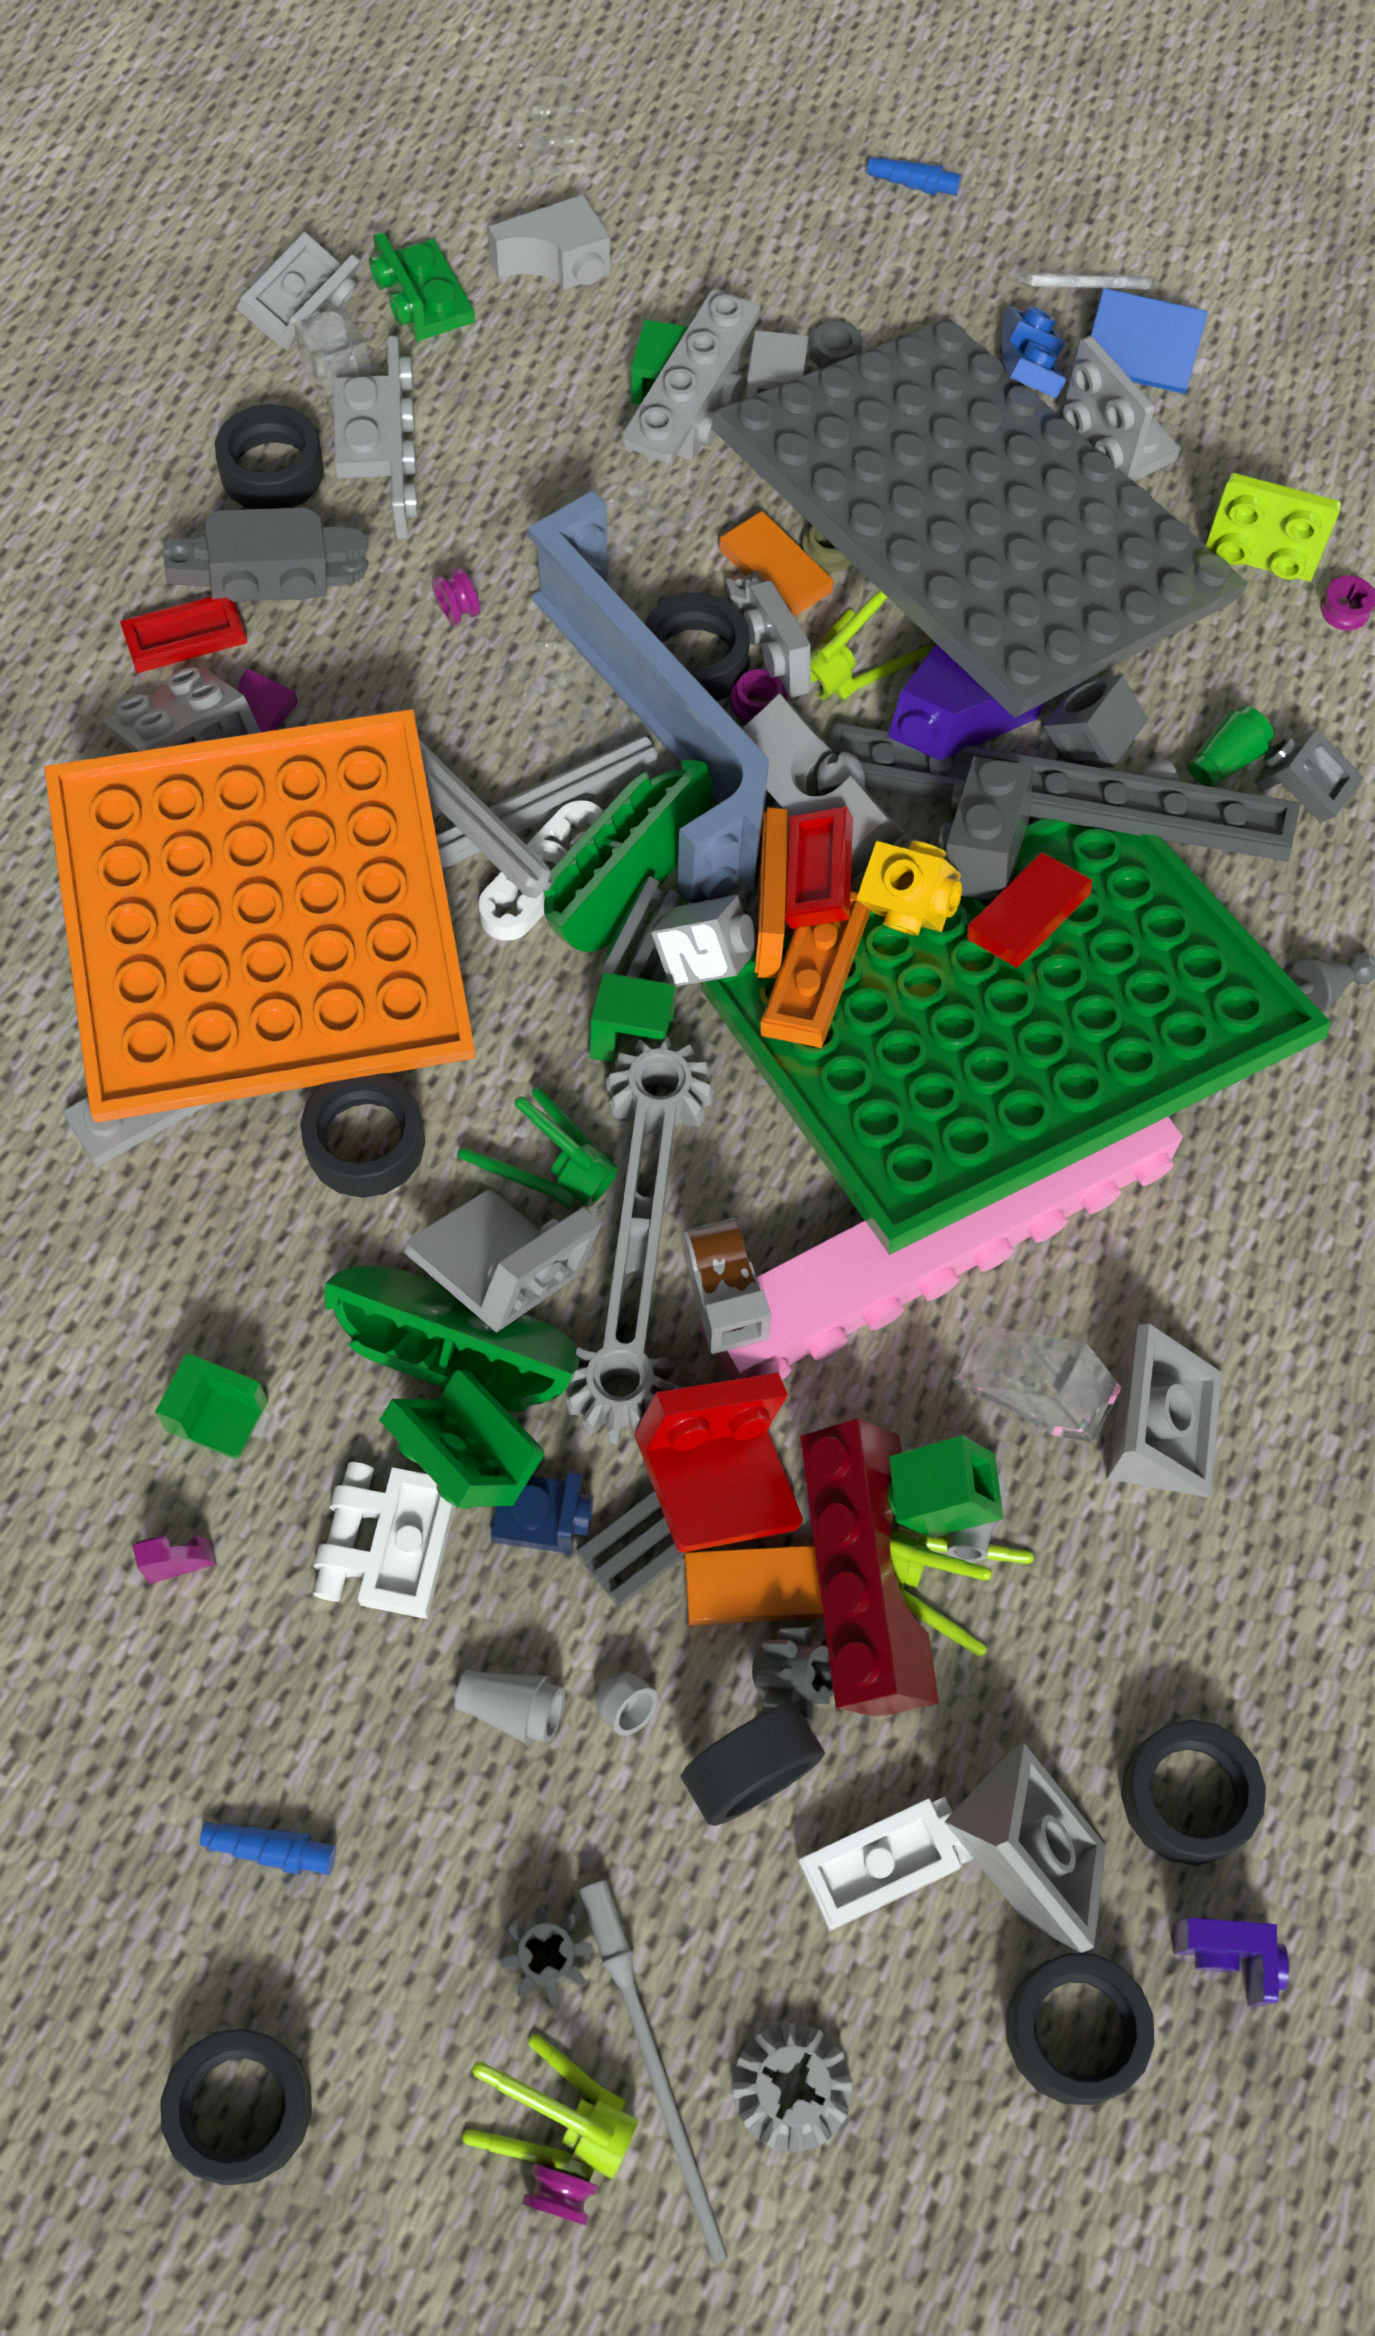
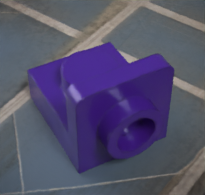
M1186 1918L1173 1924L1174 1954L1195 1956L1196 1970L1212 1972H1240V1959H1246L1248 2006L1263 2007L1278 2003L1279 1990H1285L1288 1985L1289 1957L1285 1944L1277 1943V1924Z

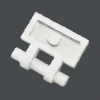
M357 1462L348 1463L343 1485L335 1486L329 1507L335 1512L327 1544L319 1545L313 1566L319 1570L313 1595L328 1601H340L345 1578L352 1576L363 1578L358 1596L361 1606L428 1619L456 1506L448 1503L439 1495L436 1489L437 1484L428 1474L392 1467L386 1492L382 1493L369 1490L374 1472L371 1466ZM361 1518L378 1519L370 1552L353 1549Z

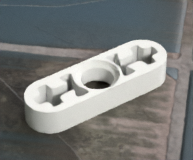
M579 800L567 803L530 840L527 846L542 861H551L557 864L567 853L564 847L571 839L570 825L578 828L583 827L586 823L592 825L604 811L598 805L589 801ZM585 832L579 833L570 842V849ZM501 872L482 892L479 899L480 921L483 929L490 936L499 940H514L524 936L544 915L545 895L543 891L536 898H530L522 894L517 900L518 915L516 917L506 913L501 918H497L496 905L507 908L519 897L518 888Z

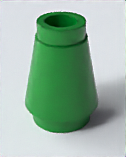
M1242 705L1237 710H1228L1194 758L1187 764L1190 775L1202 785L1214 787L1217 783L1222 782L1268 752V744L1274 738L1271 724L1261 712L1249 705Z

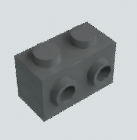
M973 757L967 780L957 779L951 801V815L955 816L953 824L943 823L939 835L938 848L946 852L944 859L961 873L959 879L962 884L961 896L993 901L1011 883L1030 818L1032 765Z

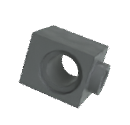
M1123 675L1089 678L1072 687L1043 727L1065 762L1108 768L1114 767L1149 719Z

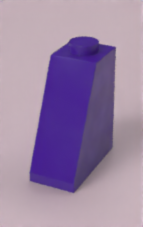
M936 644L901 690L888 738L941 761L960 753L966 746H976L1037 720L1043 711L1045 702L1014 718Z

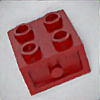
M779 1372L656 1392L634 1436L674 1544L679 1552L685 1553L796 1531L802 1524V1514L767 1431L788 1397Z

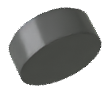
M841 321L825 322L813 330L810 337L809 354L817 366L825 368L862 353L863 339L860 332L848 323Z

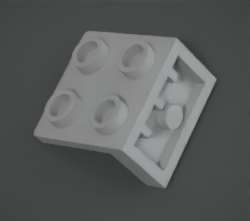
M1092 336L1080 340L1062 413L1064 420L1071 423L1076 431L1095 447L1096 452L1108 456L1114 463V469L1119 468L1132 481H1136L1177 461L1181 448L1153 418L1154 406Z
M205 667L199 669L187 668L175 673L167 680V686L148 696L142 694L124 700L117 706L116 713L104 720L108 730L133 752L261 733L244 695Z
M486 1190L409 1238L405 1245L404 1253L497 1333L580 1275L602 1222L582 1207L563 1221L559 1222L553 1219L539 1230L494 1191Z

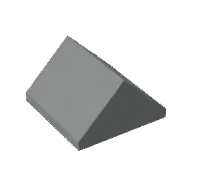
M1149 1323L1137 1325L1120 1356L1107 1479L1211 1497L1222 1372Z
M1023 1743L1012 1748L944 1822L1018 1914L1031 1927L1082 1953L1094 1948L1106 1845L1027 1745Z

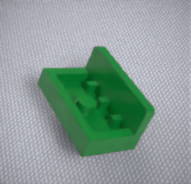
M456 1370L439 1399H391L379 1419L398 1441L397 1446L401 1453L418 1463L437 1484L436 1489L439 1495L448 1503L458 1508L513 1506L544 1456L543 1448L468 1370Z

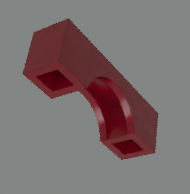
M856 1418L801 1435L836 1709L877 1717L939 1704L929 1633L917 1622L910 1612L898 1586L891 1557L890 1530L894 1513L888 1499V1486L892 1482L889 1456L902 1453L899 1434Z

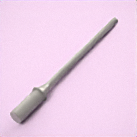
M603 1880L579 1890L603 1960L600 1966L607 1969L621 1990L713 2264L728 2257L634 1985L632 1956L635 1955V1951H630L607 1881Z

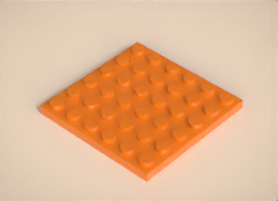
M413 709L44 766L90 1115L95 1123L300 1089L333 1081L476 1059Z

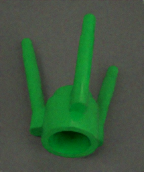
M534 1087L531 1094L552 1120L542 1111H539L525 1097H517L515 1099V1106L563 1150L551 1169V1172L559 1177L557 1183L465 1147L457 1151V1155L461 1160L551 1196L568 1210L577 1199L588 1207L593 1206L611 1186L619 1171V1167L611 1161L612 1157L598 1148L540 1087Z

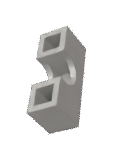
M780 694L742 728L769 758L767 790L776 800L769 808L788 809L787 830L789 827V816L847 806L853 817L851 879L867 868L876 841L892 845L904 834L872 795L851 776L833 792L824 796H811L810 782L812 775L826 756L830 755L833 751L799 711Z

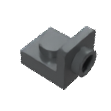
M1316 728L1295 740L1291 736H1286L1278 741L1264 756L1263 761L1267 766L1256 779L1255 784L1262 791H1265L1283 783L1320 823L1336 817L1363 779V776Z

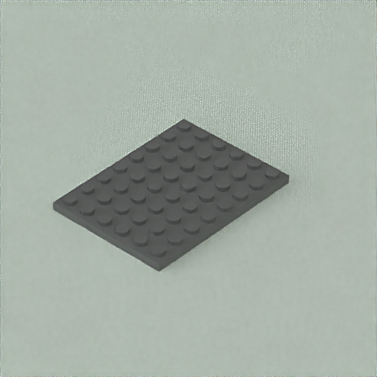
M949 318L718 409L715 412L711 429L1014 718L1224 608L1242 595L1248 583L1230 567L1226 560L1217 556L1194 536L1185 524L1176 520L1159 505L1148 491L1139 487L1119 468L1114 469V463L1108 456L1096 452L1095 447L1080 435L1071 423L1062 419L1045 404L1035 391L1026 387L1023 383L1010 378L1000 360L990 355L961 326L955 324Z

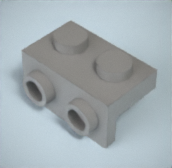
M304 231L240 298L237 309L278 346L289 350L300 337L306 343H309L327 320V317L322 313L331 304L338 310L341 309L357 289L358 284L353 280V277L361 261L351 254L341 265Z

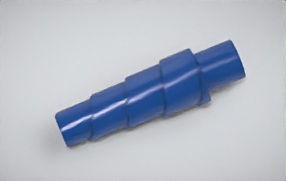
M870 157L867 166V174L871 177L888 180L887 182L905 185L907 188L920 190L931 195H936L937 192L957 196L962 182L961 174L944 171V166L939 164L931 165L922 162L914 163L905 160L897 161L888 158Z
M205 1822L200 1835V1846L207 1847V1850L232 1854V1857L255 1861L258 1865L282 1869V1872L300 1875L303 1870L330 1875L336 1857V1845L311 1841L310 1833L306 1832L300 1834L280 1829L274 1831L254 1826L248 1828L228 1823Z

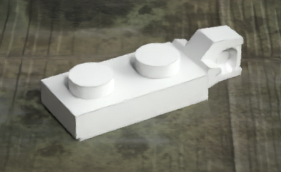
M946 1797L934 1802L926 1799L798 1860V1865L828 1931H832L958 1871L962 1864L973 1859L971 1854L944 1822L953 1813Z

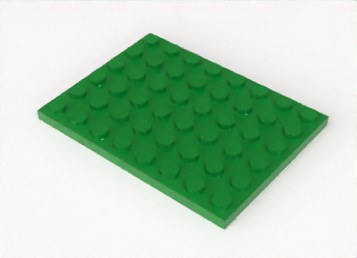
M1049 818L1041 819L1027 826L1012 881L1043 852L1092 879L1091 894L1018 968L968 940V925L992 901L961 896L956 912L952 917L946 918L942 932L921 927L918 936L906 934L883 924L885 916L870 912L822 1048L761 1036L760 1022L777 979L758 977V973H755L756 952L737 976L701 982L702 992L889 1255L1327 1038L1330 1020L1160 836L1142 833V836L1066 823L1062 822V820ZM794 933L784 937L781 966Z

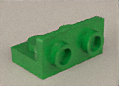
M384 232L373 235L375 256L369 258V265L374 282L379 290L388 289L390 292L389 303L395 321L399 326L407 324L416 342L475 323L474 309L434 238L394 251Z

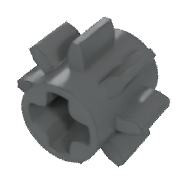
M781 1627L779 1640H763L761 1643L762 1648L757 1652L753 1661L752 1677L756 1690L764 1697L763 1705L765 1707H778L793 1703L799 1708L805 1718H810L813 1713V1704H829L830 1697L833 1696L834 1692L827 1638H811L810 1628Z
M538 1907L535 1915L537 1925L530 1928L527 1932L514 1925H510L508 1928L513 1940L519 1943L518 1955H510L500 1960L503 1970L508 1971L522 1969L525 1977L519 1984L517 1991L521 1999L529 1996L534 1987L537 1986L545 1988L551 2005L557 2006L559 2000L558 1986L567 1980L577 1987L584 1988L586 1985L585 1978L574 1967L576 1958L589 1956L593 1953L592 1943L588 1942L573 1944L570 1935L576 1926V1916L570 1914L558 1926L548 1923L543 1907ZM554 1938L562 1941L559 1952L565 1962L564 1967L558 1972L556 1969L548 1966L540 1975L532 1972L535 1959L529 1950L536 1941L544 1946L549 1945Z

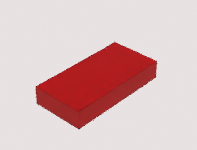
M212 596L120 621L136 674L247 643L235 604L226 597L212 599Z
M847 806L789 816L785 920L791 929L850 920L853 817Z
M1041 852L968 925V940L1018 968L1091 894L1092 879Z

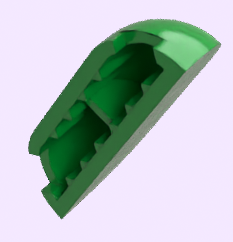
M683 760L681 761L682 769L666 772L652 779L649 778L647 771L636 777L623 789L551 870L550 878L553 883L548 891H543L545 895L544 914L550 927L561 940L582 952H595L605 948L611 943L641 882L651 876L660 882L657 887L659 888L678 866L679 829L711 809L712 782L705 762Z
M358 1266L337 1272L325 1283L324 1299L327 1311L333 1309L339 1324L352 1339L348 1343L349 1347L356 1353L373 1362L443 1388L446 1387L456 1370H468L508 1411H526L528 1406L542 1404L557 1396L559 1397L571 1383L578 1369L580 1358L575 1354L577 1347L559 1329L542 1320L523 1314L496 1333L439 1282L391 1267Z

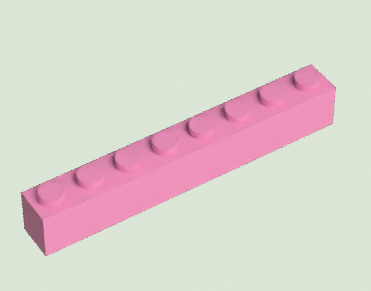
M1166 1117L891 1255L885 1250L866 1221H863L756 1277L760 1290H764L771 1312L769 1340L714 1355L729 1380L778 1372L783 1380L790 1374L791 1364L810 1354L814 1360H822L829 1357L847 1343L848 1338L846 1335L866 1324L870 1330H878L890 1324L903 1313L904 1308L902 1305L922 1294L927 1301L939 1298L956 1286L959 1282L958 1275L976 1265L982 1272L995 1268L1014 1252L1012 1246L1029 1237H1032L1036 1243L1049 1239L1065 1227L1068 1222L1066 1217L1085 1208L1089 1214H1094L1103 1210L1120 1196V1188L1135 1180H1138L1142 1186L1157 1181L1173 1167L1171 1160L1183 1136L1171 1119ZM699 1317V1330L707 1341L701 1317ZM743 1327L736 1328V1329L729 1330V1331L739 1330V1329H741V1328H743Z

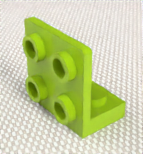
M1232 473L1229 475L1224 492L1221 493L1206 546L1217 556L1226 560L1228 564H1246L1272 571L1282 579L1292 580L1298 578L1311 582L1339 515L1341 502Z

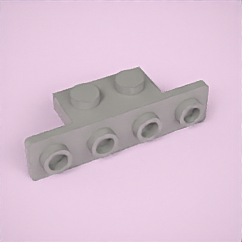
M717 289L709 293L623 432L622 445L625 448L665 463H671L676 455L693 461L703 444L712 445L717 436L711 429L716 410L738 402L742 391L743 376L738 375L739 350L760 317V306L758 304Z
M387 336L388 375L333 378L335 467L338 479L391 476L392 505L397 539L408 538V518H418L416 484H406V475L416 474L414 440H405L406 432H415L412 398H403V391H413L411 356L401 357L398 336Z

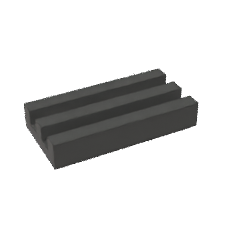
M651 876L641 882L593 980L601 983L603 972L614 974L650 902L657 909L623 975L639 978L655 946L651 931L672 908L684 906L677 901L679 897L677 893L671 889L664 893L657 888L660 882ZM657 954L645 980L663 983L666 973L659 954Z
M655 1491L577 1550V1557L619 1609L685 1558V1553L679 1552L675 1544H673L620 1586L613 1578L670 1534L664 1517L606 1563L602 1564L598 1559L600 1555L661 1509Z

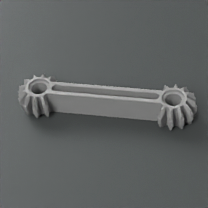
M667 1036L660 1041L659 1049H651L642 1039H639L635 1045V1056L619 1052V1056L615 1060L616 1073L609 1074L606 1081V1092L612 1097L609 1101V1112L613 1119H629L633 1117L635 1120L604 1345L597 1353L577 1347L575 1354L580 1358V1362L571 1383L566 1388L573 1393L566 1400L569 1414H585L582 1427L583 1431L588 1435L597 1432L604 1423L607 1424L608 1442L613 1445L617 1444L621 1438V1427L629 1426L632 1436L635 1438L634 1433L656 1392L677 1389L675 1384L667 1380L673 1374L672 1360L670 1358L649 1359L646 1356L675 1127L682 1122L686 1126L700 1129L705 1117L703 1109L709 1108V1105L712 1104L713 1089L707 1084L710 1077L707 1063L694 1062L695 1052L690 1044L677 1052L672 1051L671 1041ZM661 1085L670 1088L674 1092L667 1096L658 1097L649 1094L646 1090L650 1087ZM656 1130L662 1133L655 1191L650 1197H642L638 1194L645 1137L648 1132ZM631 1272H638L643 1276L636 1335L631 1343L623 1344L618 1341L626 1276ZM614 1377H627L638 1386L633 1393L623 1397L610 1395L603 1389L604 1384Z

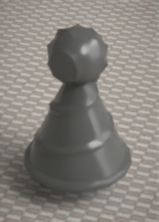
M1367 952L1356 953L1349 958L1347 965L1343 963H1329L1324 960L1316 961L1312 958H1300L1293 965L1291 979L1324 1014L1330 1009L1336 998L1343 994V991L1351 982L1361 985L1369 984L1375 980V958Z

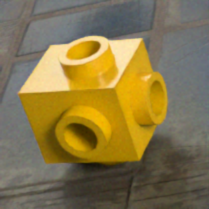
M876 841L856 900L873 913L885 916L883 924L894 930L916 936L919 935L921 927L942 932L946 918L954 915L960 903L962 884L959 879L961 873L944 859L946 852L933 845L911 841L909 849Z

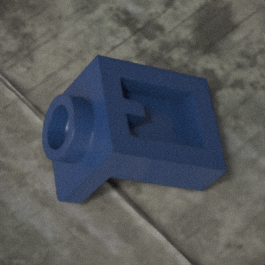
M568 1471L566 1481L531 1476L513 1506H496L491 1533L492 1543L572 1554L575 1536H588L593 1512L594 1495L583 1494L582 1473Z

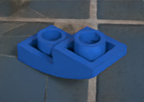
M1008 305L1003 315L1002 354L1010 378L1057 398L1067 378L1055 363L1065 344V341L1054 327L1056 320L1046 312L1033 306H1028L1026 311L1023 312Z

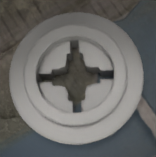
M788 2022L770 2027L758 2033L746 2045L735 2066L732 2091L738 2115L747 2130L765 2145L780 2151L800 2152L823 2144L840 2128L848 2116L853 2081L843 2051L820 2029ZM803 2055L809 2057V2060L805 2067L807 2074L804 2083L814 2090V2095L823 2099L822 2105L813 2100L808 2103L798 2099L791 2109H786L781 2120L776 2117L780 2108L778 2101L781 2090L777 2085L771 2083L772 2078L763 2074L762 2071L766 2068L773 2073L778 2070L781 2073L788 2074L795 2064L800 2063Z

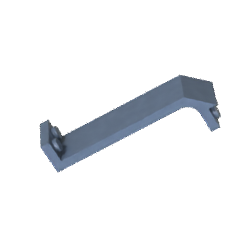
M592 490L527 528V536L538 547L540 591L533 594L531 599L681 766V761L695 760L705 762L708 767L712 782V800L717 806L679 829L677 893L686 903L690 902L692 904L703 902L707 898L709 900L723 898L735 887L739 878L754 894L763 814L765 811L769 758L604 581L608 577L607 505Z

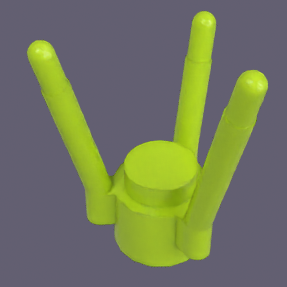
M881 590L873 595L856 614L852 609L846 610L814 650L810 652L811 683L819 680L823 688L817 694L822 700L828 699L835 693L845 701L856 690L919 661V659L929 655L934 648L931 644L925 645L852 678V670L856 667V661L852 652L845 644L888 598Z
M899 1526L898 1530L891 1528L890 1548L893 1568L901 1594L910 1612L973 1654L983 1656L986 1653V1646L903 1588L905 1584L918 1588L925 1566L986 1581L992 1576L991 1569L968 1562L967 1560L933 1552L947 1553V1537L940 1536L930 1539L902 1526ZM989 1544L988 1557L986 1559L1030 1564L1034 1561V1555L1027 1550Z
M533 2033L528 2038L529 2046L595 2105L581 2099L576 2110H573L484 2062L479 2061L473 2065L472 2072L475 2077L567 2127L561 2143L574 2151L572 2153L473 2129H467L463 2132L462 2141L465 2144L486 2149L490 2152L564 2169L588 2182L594 2170L613 2179L639 2122L638 2119L622 2111L626 2102L625 2099L602 2088L560 2050L553 2047L537 2033Z

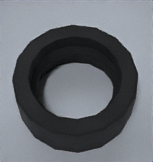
M266 404L251 406L239 411L221 426L215 439V455L222 485L232 500L247 509L294 508L305 503L319 489L324 476L318 431L308 417L291 407ZM282 443L291 445L302 452L301 456L291 466L277 472L258 473L246 470L238 465L239 459L248 450L261 444Z
M682 593L665 599L650 611L644 624L662 643L672 635L685 630H703L716 634L728 644L729 654L720 662L706 667L684 666L716 702L727 698L731 693L733 685L748 671L750 649L749 626L740 610L727 600L708 593Z
M385 1073L333 1081L320 1085L306 1102L300 1122L305 1153L309 1165L319 1180L339 1194L360 1198L387 1194L407 1182L420 1165L426 1144L418 1102L406 1085ZM370 1104L385 1107L394 1113L400 1122L401 1135L399 1142L393 1150L375 1161L353 1163L338 1159L328 1148L326 1141L328 1125L336 1115L348 1108Z
M789 1703L755 1717L716 1741L685 1767L681 1774V1779L709 1825L717 1826L745 1814L792 1785L821 1761L825 1751L799 1708L795 1704Z
M1190 1719L1166 1724L1136 1748L1124 1769L1121 1798L1128 1823L1145 1846L1169 1861L1195 1866L1221 1860L1252 1838L1264 1816L1266 1785L1258 1760L1241 1738L1218 1724ZM1184 1750L1205 1753L1218 1761L1230 1776L1234 1790L1233 1810L1226 1823L1215 1832L1199 1836L1181 1833L1167 1824L1156 1810L1151 1794L1153 1774L1160 1761L1171 1753Z
M1066 1953L1043 1962L1034 1968L1016 1987L1006 2013L1007 2044L1018 2071L1037 2092L1062 2104L1094 2105L1126 2093L1145 2073L1155 2045L1154 2015L1142 1987L1122 1966L1097 1954ZM1067 1983H1086L1103 1991L1115 2004L1122 2020L1123 2041L1117 2058L1104 2071L1091 2076L1071 2075L1057 2068L1043 2053L1037 2038L1036 2017L1042 2001L1054 1988Z
M246 2028L217 2031L190 2046L170 2070L160 2099L161 2131L173 2158L193 2176L229 2186L259 2182L283 2168L303 2143L312 2115L311 2083L299 2058L272 2036ZM245 2058L261 2063L274 2075L281 2090L282 2111L276 2129L263 2145L247 2154L229 2156L213 2151L200 2139L193 2123L192 2103L198 2085L211 2069L227 2060Z

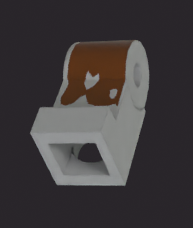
M730 1218L683 1230L681 1237L684 1256L710 1354L713 1355L769 1340L771 1312L764 1290H760L752 1262L748 1261L743 1238L736 1220ZM743 1327V1328H741V1329H739V1330L729 1331V1330H733V1329H736V1328Z

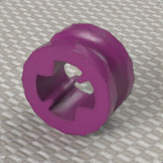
M461 567L452 569L448 579H444L441 575L432 578V589L437 604L452 626L460 624L461 616L464 614H468L472 618L480 614V605L474 587Z
M1352 575L1334 579L1328 586L1326 595L1321 603L1320 609L1323 618L1333 627L1345 631L1357 630L1363 627L1370 619V614L1375 608V589L1366 580ZM1341 597L1349 598L1345 606L1338 602ZM1353 600L1359 604L1357 609L1349 608V604Z
M533 2164L531 2174L536 2179V2187L531 2193L524 2194L521 2204L586 2226L589 2215L584 2211V2202L589 2196L596 2195L598 2185Z

